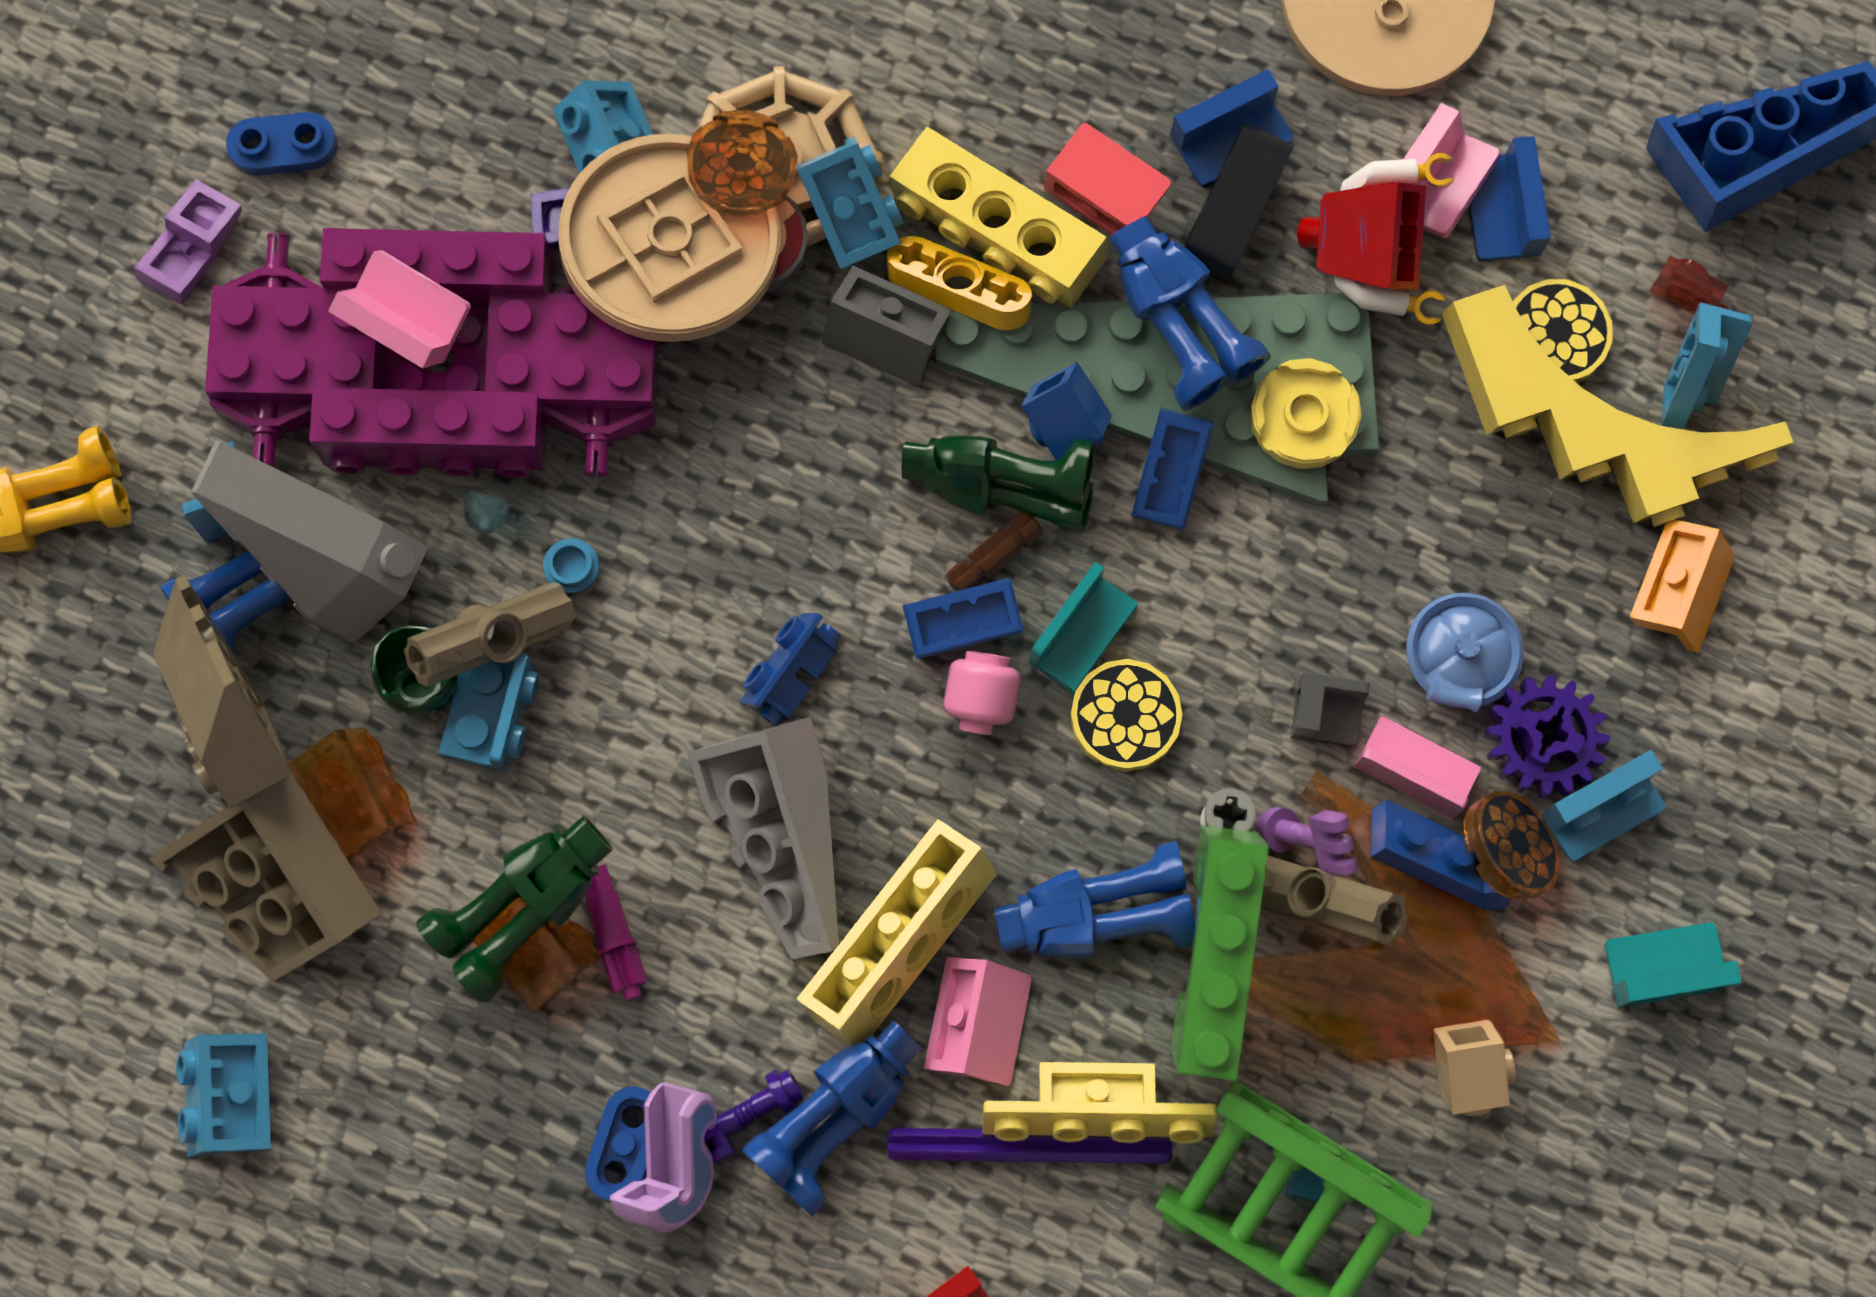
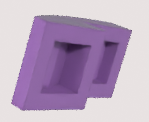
M195 179L164 217L166 230L134 267L136 279L182 305L226 242L242 212V205Z

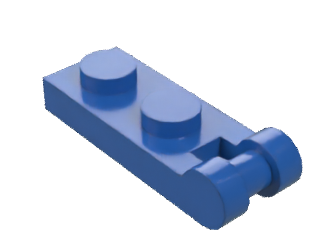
M1388 800L1372 808L1371 858L1482 909L1501 910L1509 905L1510 886L1504 881L1505 873L1494 861L1487 845H1482ZM1499 845L1500 850L1510 853L1507 848ZM1499 852L1500 866L1510 869L1509 857ZM1475 872L1481 874V877L1476 876Z

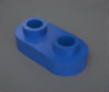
M303 112L244 119L232 127L226 139V149L235 167L248 175L257 176L306 171L321 168L332 160L337 150V137L330 122L317 113ZM308 131L316 133L314 140L310 143L303 144L298 142L299 137L303 133ZM252 137L262 139L261 144L255 149L244 147L246 141Z
M640 1087L623 1088L614 1093L605 1106L585 1167V1177L589 1188L603 1200L611 1202V1194L634 1181L645 1179V1120L641 1126L629 1128L624 1123V1114L631 1107H640L644 1111V1103L651 1093L646 1089ZM613 1162L623 1163L627 1170L625 1179L618 1184L609 1183L605 1176L607 1167Z

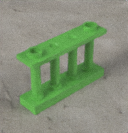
M1231 1080L1216 1108V1112L1224 1116L1222 1122L1225 1127L1185 1191L1183 1192L1167 1182L1155 1206L1164 1212L1162 1215L1163 1219L1174 1229L1187 1235H1191L1193 1232L1197 1233L1296 1297H1355L1395 1234L1402 1235L1406 1230L1415 1237H1420L1431 1220L1433 1203L1242 1083ZM1256 1136L1274 1148L1272 1153L1275 1159L1235 1222L1232 1223L1206 1207L1204 1203L1245 1139L1251 1140ZM1305 1167L1324 1179L1322 1184L1326 1189L1284 1255L1255 1238L1254 1234L1294 1171H1302ZM1356 1199L1375 1211L1373 1217L1376 1221L1335 1285L1331 1286L1303 1267L1344 1203H1352Z

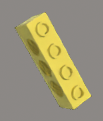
M929 127L924 129L889 176L895 199L894 202L904 214L915 220H920L924 217L937 225L939 232L949 242L960 248H964L966 245L974 248L983 254V259L988 265L1009 274L1012 272L1027 281L1031 291L1048 303L1053 304L1057 300L1071 309L1108 259L1107 237ZM951 188L964 192L955 200H944L939 197L943 191ZM992 216H1003L1008 219L1005 225L998 228H990L983 224L986 219ZM1038 243H1046L1053 247L1050 253L1043 256H1035L1027 251L1031 246Z
M937 819L798 996V1002L818 1025L848 1046L861 1042L868 1035L874 1034L996 877L997 872L982 848Z

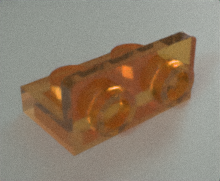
M364 727L335 729L288 763L292 775L306 793L308 800L330 834L337 841L347 860H352L390 832L408 829L416 823V818L410 809L408 794L400 784L395 782L383 760L384 752L380 743Z
M520 896L478 935L474 943L479 946L498 932L527 904ZM570 919L562 926L550 921L527 940L513 955L504 968V978L535 1013L545 1008L581 971L594 966L601 957L593 947V940L590 934L580 924Z

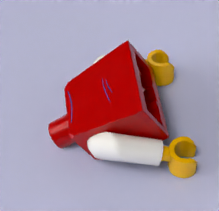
M1446 153L1433 154L1427 159L1425 164H1417L1415 159L1370 162L1346 178L1341 185L1340 191L1323 195L1320 205V217H1304L1300 221L1297 229V240L1300 247L1317 250L1316 266L1319 272L1334 275L1336 288L1360 308L1404 316L1406 311L1413 312L1425 324H1435L1441 320L1440 317L1424 315L1420 309L1421 302L1426 298L1445 301V297L1440 292L1427 290L1417 297L1410 295L1409 290H1419L1426 186L1417 185L1418 180H1426L1435 189H1445L1452 185L1454 178L1437 180L1430 174V169L1435 163L1453 162L1452 157Z

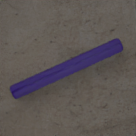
M892 1128L887 1134V1155L892 1160L1166 1164L1172 1159L1173 1141L1169 1137H1145L1138 1142L1123 1143L1113 1140L1111 1136H1087L1081 1141L1063 1142L1047 1135H1029V1137L1020 1141H1004L996 1138L995 1135L983 1134L982 1129Z

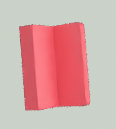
M1083 123L1046 170L1044 190L1112 236L1116 231L1144 216L1148 218L1169 190L1171 181L1089 124Z

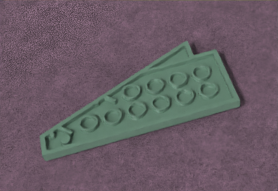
M1343 293L1212 298L1219 309L1243 335L1259 340L1266 347L1271 358L1257 372L1238 383L1231 384L1226 379L1223 387L1215 395L1190 410H1183L1175 397V387L1182 374L1175 354L1150 320H1142L1135 317L1128 301L1076 302L1071 309L1062 303L1031 304L1030 319L1025 325L1014 330L996 329L952 310L946 328L935 346L936 366L1026 398L1032 385L1078 361L1112 414L1107 429L1151 445L1160 408L1212 421L1214 426L1203 464L1316 506H1325L1328 501L1326 467L1298 469L1277 462L1262 450L1252 432L1250 407L1258 384L1263 378L1275 370L1277 366L1289 360L1311 358L1332 364L1342 372V376L1349 382L1350 386H1354L1359 395L1361 421L1353 443L1343 455L1376 454L1379 450L1369 310L1360 308ZM1185 304L1177 307L1189 328L1207 352L1220 365L1215 348Z

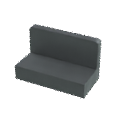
M852 266L830 303L822 342L837 351L919 386L925 377L931 353L946 328L952 309L856 266Z

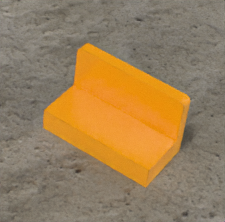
M1675 519L1665 523L1630 614V618L1636 626L1677 635L1687 651L1699 653L1735 559V554L1720 529Z

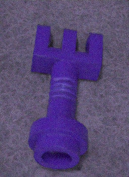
M789 1069L780 1074L777 1070L766 1074L765 1078L769 1087L717 1116V1124L711 1130L707 1129L704 1135V1142L710 1141L714 1148L711 1151L713 1165L737 1152L728 1137L729 1135L778 1107H781L784 1113L788 1115L797 1108V1103L805 1099L797 1080Z

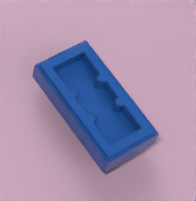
M1160 408L1131 516L1181 530L1185 529L1214 422Z
M1011 578L902 605L916 659L1024 632Z

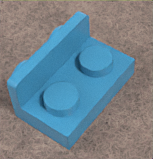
M584 80L554 108L555 117L579 174L591 161L608 149L637 137L653 135L631 82Z
M854 136L845 139V145L796 166L840 269L900 244L895 228L904 225L892 195L881 198L874 182V178L883 175L871 145L860 148Z
M1702 302L1699 303L1664 382L1661 426L1684 430L1692 411L1699 413L1704 403L1716 404L1752 327V317L1750 315Z
M521 653L519 657L508 663L491 661L459 674L457 690L454 692L438 752L440 757L506 772L510 758H519L526 733V727L519 725L524 704L533 705L540 680V674L533 672L534 664L529 655Z
M1652 750L1647 751L1560 800L1541 815L1568 861L1574 862L1665 810L1666 805L1650 780L1663 770Z
M267 1033L197 1035L185 1041L184 1050H180L177 1055L176 1075L179 1085H185L186 1108H181L179 1111L178 1136L181 1143H187V1156L196 1157L209 1153L270 1150Z

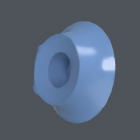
M1453 593L1432 601L1416 616L1407 637V659L1416 681L1426 691V700L1448 707L1466 708L1477 712L1481 706L1505 695V691L1515 684L1523 665L1524 645L1516 622L1498 603L1477 594Z

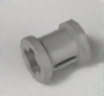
M1224 788L1215 792L1208 799L1200 816V827L1201 825L1223 828L1222 818L1214 815H1219L1223 806L1232 808V817L1240 819L1235 822L1232 829L1249 831L1253 826L1256 814L1255 806L1248 795L1235 788Z

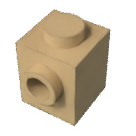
M1488 1019L1433 1028L1439 1091L1453 1115L1480 1116L1489 1113L1492 1108L1510 1106L1508 1084L1515 1083L1516 1081L1514 1060L1511 1051L1505 1049L1504 1042L1491 1021Z

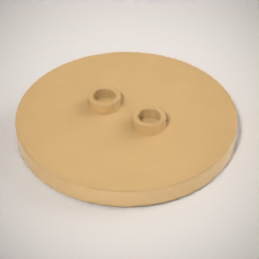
M1281 0L1286 27L1298 50L1314 68L1327 78L1346 88L1365 94L1404 96L1434 88L1456 75L1467 65L1485 37L1491 22L1495 0Z
M655 134L622 142L591 161L572 183L564 199L559 218L558 240L560 258L567 280L578 298L594 315L610 326L629 335L654 341L679 342L699 339L718 333L748 314L761 300L774 277L780 252V223L774 201L756 210L734 211L720 207L705 197L697 187L692 172L693 156L697 146L703 140L701 138L681 134ZM716 144L700 146L706 161L717 155ZM719 146L720 155L725 159L730 160L735 156L733 152ZM717 158L710 161L709 166L715 171H724L727 169L728 162ZM705 166L698 174L697 179L712 185L714 173ZM728 172L721 173L717 176L715 184L720 187L727 186L731 183L733 177ZM752 175L747 179V184L751 189L756 191L763 189V182L759 177ZM735 179L732 183V191L735 195L740 196L745 192L746 184L744 180ZM716 189V197L719 204L734 199L728 189ZM749 191L741 200L755 208L761 194Z

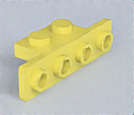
M1040 1062L1039 1101H985L983 1103L982 1133L985 1135H995L996 1138L1004 1141H1020L1026 1139L1029 1135L1053 1136L1056 1140L1063 1142H1077L1084 1140L1087 1136H1111L1113 1140L1123 1143L1138 1142L1145 1137H1169L1174 1142L1188 1144L1213 1136L1217 1121V1105L1156 1103L1155 1064Z

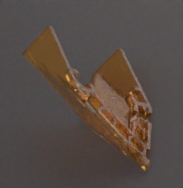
M1316 770L1305 785L1300 796L1322 806L1326 810L1347 815L1349 828L1339 833L1352 837L1354 849L1350 853L1356 857L1358 867L1371 887L1404 897V906L1408 919L1403 934L1395 937L1389 945L1372 941L1369 947L1253 958L1247 1005L1356 1063L1380 1059L1436 1055L1433 1028L1488 1019L1502 1038L1505 1047L1560 1042L1558 1035L1486 911L1371 858L1372 808L1374 807Z

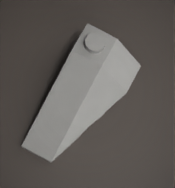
M215 441L191 491L234 541H240L260 563L261 567L259 569L271 582H277L295 602L293 604L295 609L306 620L350 643L357 642L406 597L428 549L424 544L389 524L221 441Z
M811 717L769 727L688 752L703 807L713 823L723 819L738 846L730 851L737 866L741 868L748 864L762 887L759 892L758 902L790 958L797 959L834 951L839 945L827 770Z

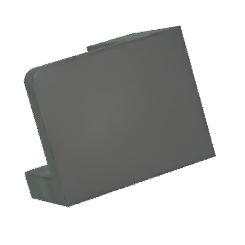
M1303 673L1297 683L1290 738L1354 747L1359 741L1363 702L1369 695L1370 683Z

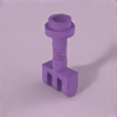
M1273 807L1263 812L1257 819L1255 832H1258L1269 845L1268 850L1282 853L1288 851L1294 845L1316 850L1319 869L1340 876L1350 875L1358 871L1356 857L1345 854L1354 849L1352 837L1339 833L1349 828L1346 814L1325 809L1309 817L1310 825L1299 822L1297 815L1292 810L1283 807Z

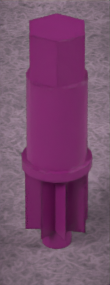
M606 864L597 866L600 873L592 877L593 881L585 895V905L600 948L598 954L602 957L613 994L622 992L626 1001H632L642 997L639 986L645 985L647 978L637 951L636 939L631 936Z

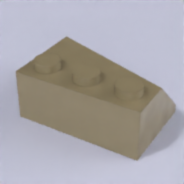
M186 574L177 578L171 591L153 650V656L182 719L179 723L189 741L186 743V746L195 761V764L192 766L198 779L209 795L219 791L228 807L232 808L288 777L292 772L266 705Z
M292 774L232 808L227 806L149 858L161 872L166 871L172 866L191 885L187 887L184 895L198 909L207 903L225 919V935L272 982L335 946L382 914L370 896L368 889L359 879L339 848L337 841L330 834L308 800L306 793Z

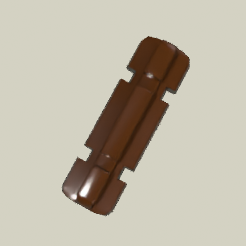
M1021 511L1007 522L1010 527L1006 531L1002 527L999 528L967 555L970 559L969 562L965 564L961 560L947 572L946 579L951 588L957 592L980 586L981 583L979 581L983 577L987 581L1022 553L1019 549L1021 545L1029 547L1042 536L1043 530L1038 520L1034 516Z

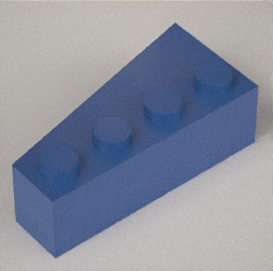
M1867 61L1802 79L1800 85L1775 91L1771 87L1753 92L1751 98L1723 105L1720 101L1701 106L1698 112L1676 118L1675 114L1657 118L1655 119L1646 149L1700 226L1707 232L1875 140L1876 70Z

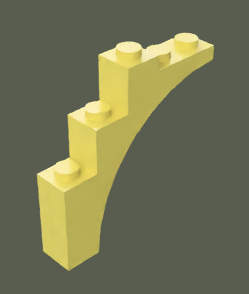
M1505 285L1454 301L1442 313L1486 436L1503 430L1506 439L1536 429L1538 426L1535 419H1537L1559 479L1577 474L1579 482L1583 483L1612 472L1609 465L1611 463L1633 523L1651 518L1653 526L1657 527L1664 525L1668 521L1685 517L1683 506L1699 499L1696 488L1700 489L1729 478L1726 469L1741 463L1745 464L1747 472L1779 461L1776 451L1793 443L1786 422L1748 431L1701 433L1659 426L1617 410L1581 388L1547 356L1523 324Z

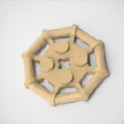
M774 66L773 72L720 94L712 92L705 99L707 107L694 136L704 139L712 131L721 128L723 122L730 125H752L772 134L784 147L788 156L794 154L797 160L790 163L791 169L788 182L782 192L796 202L801 212L813 207L796 166L836 149L827 129V126L834 120L838 119L846 138L852 136L856 138L860 148L871 145L880 168L883 166V154L875 149L853 103L855 96L847 88L839 91L785 71V66ZM786 94L820 106L822 109L817 114L807 112V115L796 112L794 111V106L786 104ZM774 95L773 105L743 116L738 111V109ZM733 131L734 137L731 143H734L741 137L736 131ZM763 131L748 136L754 146H766ZM742 139L737 143L736 151L738 155L746 156L750 152V144L746 139ZM728 145L726 149L735 154L734 149ZM762 148L755 149L751 152L749 158L754 163L761 162L765 159L767 151ZM771 150L768 158V162L770 163L773 161L772 152H774ZM767 164L755 165V172L759 176H768L773 172V169ZM776 174L766 179L767 187L782 188ZM819 219L806 224L808 246L827 239Z

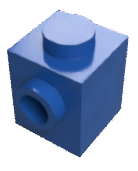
M1078 361L1032 385L1021 405V408L1029 418V428L1034 439L1042 447H1048L1055 460L1061 459L1073 440L1095 441V448H1097L1104 441L1103 434L1112 417L1111 412Z

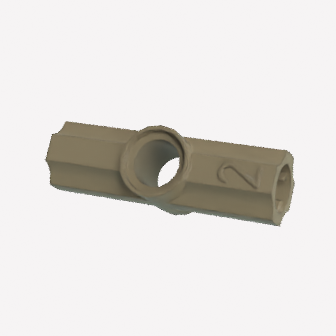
M551 582L489 607L481 604L471 605L463 610L457 619L407 638L408 644L404 652L408 668L412 670L419 684L431 686L491 661L498 663L511 662L519 657L524 648L571 630L572 621L576 619L572 600L566 595L562 585ZM494 625V632L492 638L488 642L487 636L489 630Z
M1271 856L1267 857L1261 906L1309 920L1334 931L1347 932L1385 945H1389L1395 937L1403 934L1408 919L1404 906V897L1335 876L1317 867H1304Z

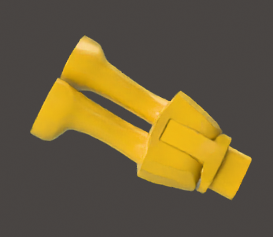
M98 425L83 431L78 436V453L66 461L19 474H14L7 467L0 469V553L33 550L36 547V535L66 526L101 521L108 528L123 527L131 524L132 515L127 492L123 484L117 479L122 476L113 447L101 426ZM97 483L90 491L81 495L31 509L30 500L55 492Z

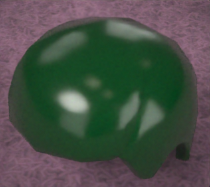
M405 625L386 632L373 647L371 659L373 685L379 697L397 713H404L407 716L425 715L444 706L457 690L458 675L431 686H424L418 683L416 676L408 668L404 652L408 644L407 638L432 628Z

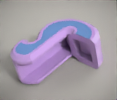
M663 1082L651 1091L644 1103L646 1178L642 1181H634L610 1195L613 1212L619 1218L661 1233L672 1232L681 1228L701 1210L712 1188L714 1167L712 1154L704 1142V1135L707 1129L711 1130L717 1124L714 1101L709 1094Z

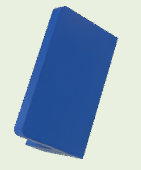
M1269 69L1174 116L1170 137L1199 186L1206 187L1215 182L1245 122L1289 144L1292 142L1293 134L1274 104L1279 85Z
M1535 136L1513 138L1506 153L1500 155L1499 162L1469 205L1474 246L1478 261L1541 256L1551 239Z

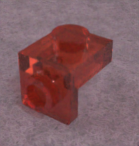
M1670 255L1657 273L1649 291L1694 314L1700 302L1725 309L1729 308L1720 303L1729 284L1709 275L1706 268L1698 262L1686 258L1677 259Z

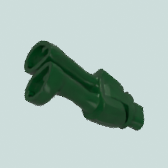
M949 435L940 439L931 438L928 445L906 441L902 450V479L924 483L925 491L934 494L937 492V496L951 504L984 516L988 504L1001 505L1049 521L1063 530L1083 533L1088 522L1093 497V482H1090L1095 458V441L1086 439L1073 440L1061 459L1055 461H1041L1000 449L994 438L981 436Z
M583 815L568 830L559 827L554 832L545 833L511 850L504 856L505 871L482 894L458 911L434 908L426 912L416 921L418 931L431 948L441 956L456 958L509 905L520 896L527 904L487 941L463 955L453 964L452 969L455 977L466 991L477 1000L487 1003L502 987L505 966L526 941L550 921L562 926L573 915L589 890L593 881L592 877L600 873L597 864L613 851V847L593 822Z

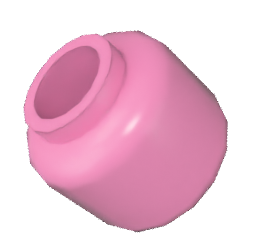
M966 651L965 659H958L951 663L943 708L950 716L960 719V730L992 735L993 725H1005L1013 721L1020 690L1021 675L1016 669L1009 667L1011 658L983 652Z

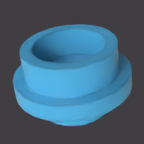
M575 538L563 539L552 545L547 551L543 561V570L549 583L555 582L562 585L566 594H577L587 590L597 579L599 560L596 552L588 543Z

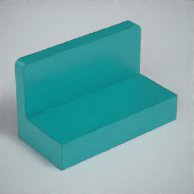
M1097 562L1091 566L1034 644L1028 664L1072 695L1075 694V691L1086 675L1091 672L1138 606V602L1102 578L1105 568Z
M1712 922L1609 939L1604 944L1617 1008L1726 990L1742 983L1737 960L1724 962L1717 928Z

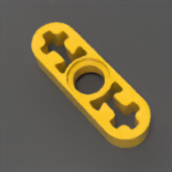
M918 236L899 238L900 244L887 250L888 278L898 286L996 329L1014 330L1025 325L1030 319L1031 288L1026 281L1017 276ZM962 276L970 279L973 284L965 289H953L948 287L945 281L952 277Z

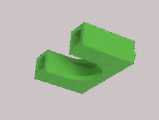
M1201 825L1193 878V882L1197 887V914L1193 951L1185 994L1177 995L1170 1048L1178 1073L1237 1081L1269 845L1258 832Z

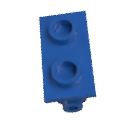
M802 613L800 617L796 615L791 617L777 634L775 642L779 646L768 662L764 660L759 662L747 676L743 684L747 691L739 703L750 707L764 705L759 713L760 716L775 726L779 725L782 719L788 721L810 690L806 684L795 677V674L801 669L811 678L817 679L833 655L838 651L839 646L836 642L841 635L825 623L817 629L816 626L823 618L819 613Z

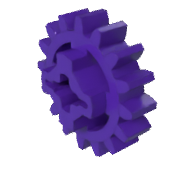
M1547 675L1542 681L1541 687L1537 688L1533 679L1528 677L1520 684L1521 695L1509 687L1505 691V695L1501 697L1507 707L1494 705L1490 710L1488 716L1499 724L1490 726L1484 731V738L1497 741V746L1487 754L1488 760H1503L1506 766L1498 775L1501 780L1510 777L1512 774L1519 778L1517 792L1522 794L1531 784L1537 785L1539 798L1545 799L1550 795L1553 785H1556L1558 792L1562 796H1566L1573 791L1572 778L1582 786L1593 778L1586 766L1598 769L1604 764L1606 758L1595 751V748L1604 747L1608 744L1610 736L1597 732L1596 727L1606 720L1607 717L1605 713L1591 714L1588 707L1595 699L1592 693L1581 699L1574 696L1577 682L1571 680L1563 689L1556 688L1554 675ZM1532 703H1550L1546 710L1537 713L1529 709L1525 711L1520 710ZM1571 715L1576 720L1581 734L1576 732L1570 717ZM1554 718V723L1551 727L1553 730L1551 739L1554 743L1539 755L1543 745L1541 743L1543 734L1540 730ZM1512 738L1518 740L1524 756L1523 759L1515 751ZM1555 760L1565 764L1568 762L1573 764L1561 771H1543L1549 762Z

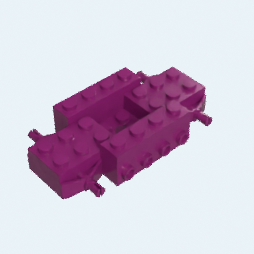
M323 228L320 283L323 287L291 270L288 266L289 241L291 237L288 234L279 232L277 237L275 232L267 234L266 264L263 265V268H258L222 286H212L205 393L209 397L210 406L219 417L252 432L254 438L253 458L274 468L276 439H282L283 434L310 426L309 442L325 466H330V470L336 473L360 474L364 472V466L386 467L388 473L395 475H416L419 473V468H441L443 474L466 477L474 475L475 469H497V474L500 476L523 478L530 475V470H544L547 423L562 432L584 440V445L586 446L584 475L595 477L596 457L598 456L597 473L599 478L608 476V447H612L614 441L641 433L656 425L659 341L632 336L605 323L582 303L571 285H567L552 293L554 261L545 233ZM383 250L470 303V311L450 349L454 356L453 362L445 371L435 373L426 368L419 367L328 312L337 292L356 288L374 251Z

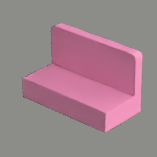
M1441 103L1404 159H1415L1417 164H1425L1427 159L1436 153H1446L1452 157L1453 162L1435 163L1430 169V174L1437 180L1454 178L1453 184L1448 188L1435 189L1426 180H1418L1417 185L1426 186L1423 230L1445 239L1451 234L1499 162L1500 153L1497 148L1464 134L1460 111Z
M383 250L372 253L356 288L337 292L328 312L419 367L426 368L444 363L470 311L471 305L468 301Z
M1383 716L1378 719L1354 766L1355 769L1453 820L1465 809L1469 801L1467 796L1482 768Z
M946 957L923 1069L940 1074L972 1077L999 1086H1010L1032 982L1031 976L988 960Z

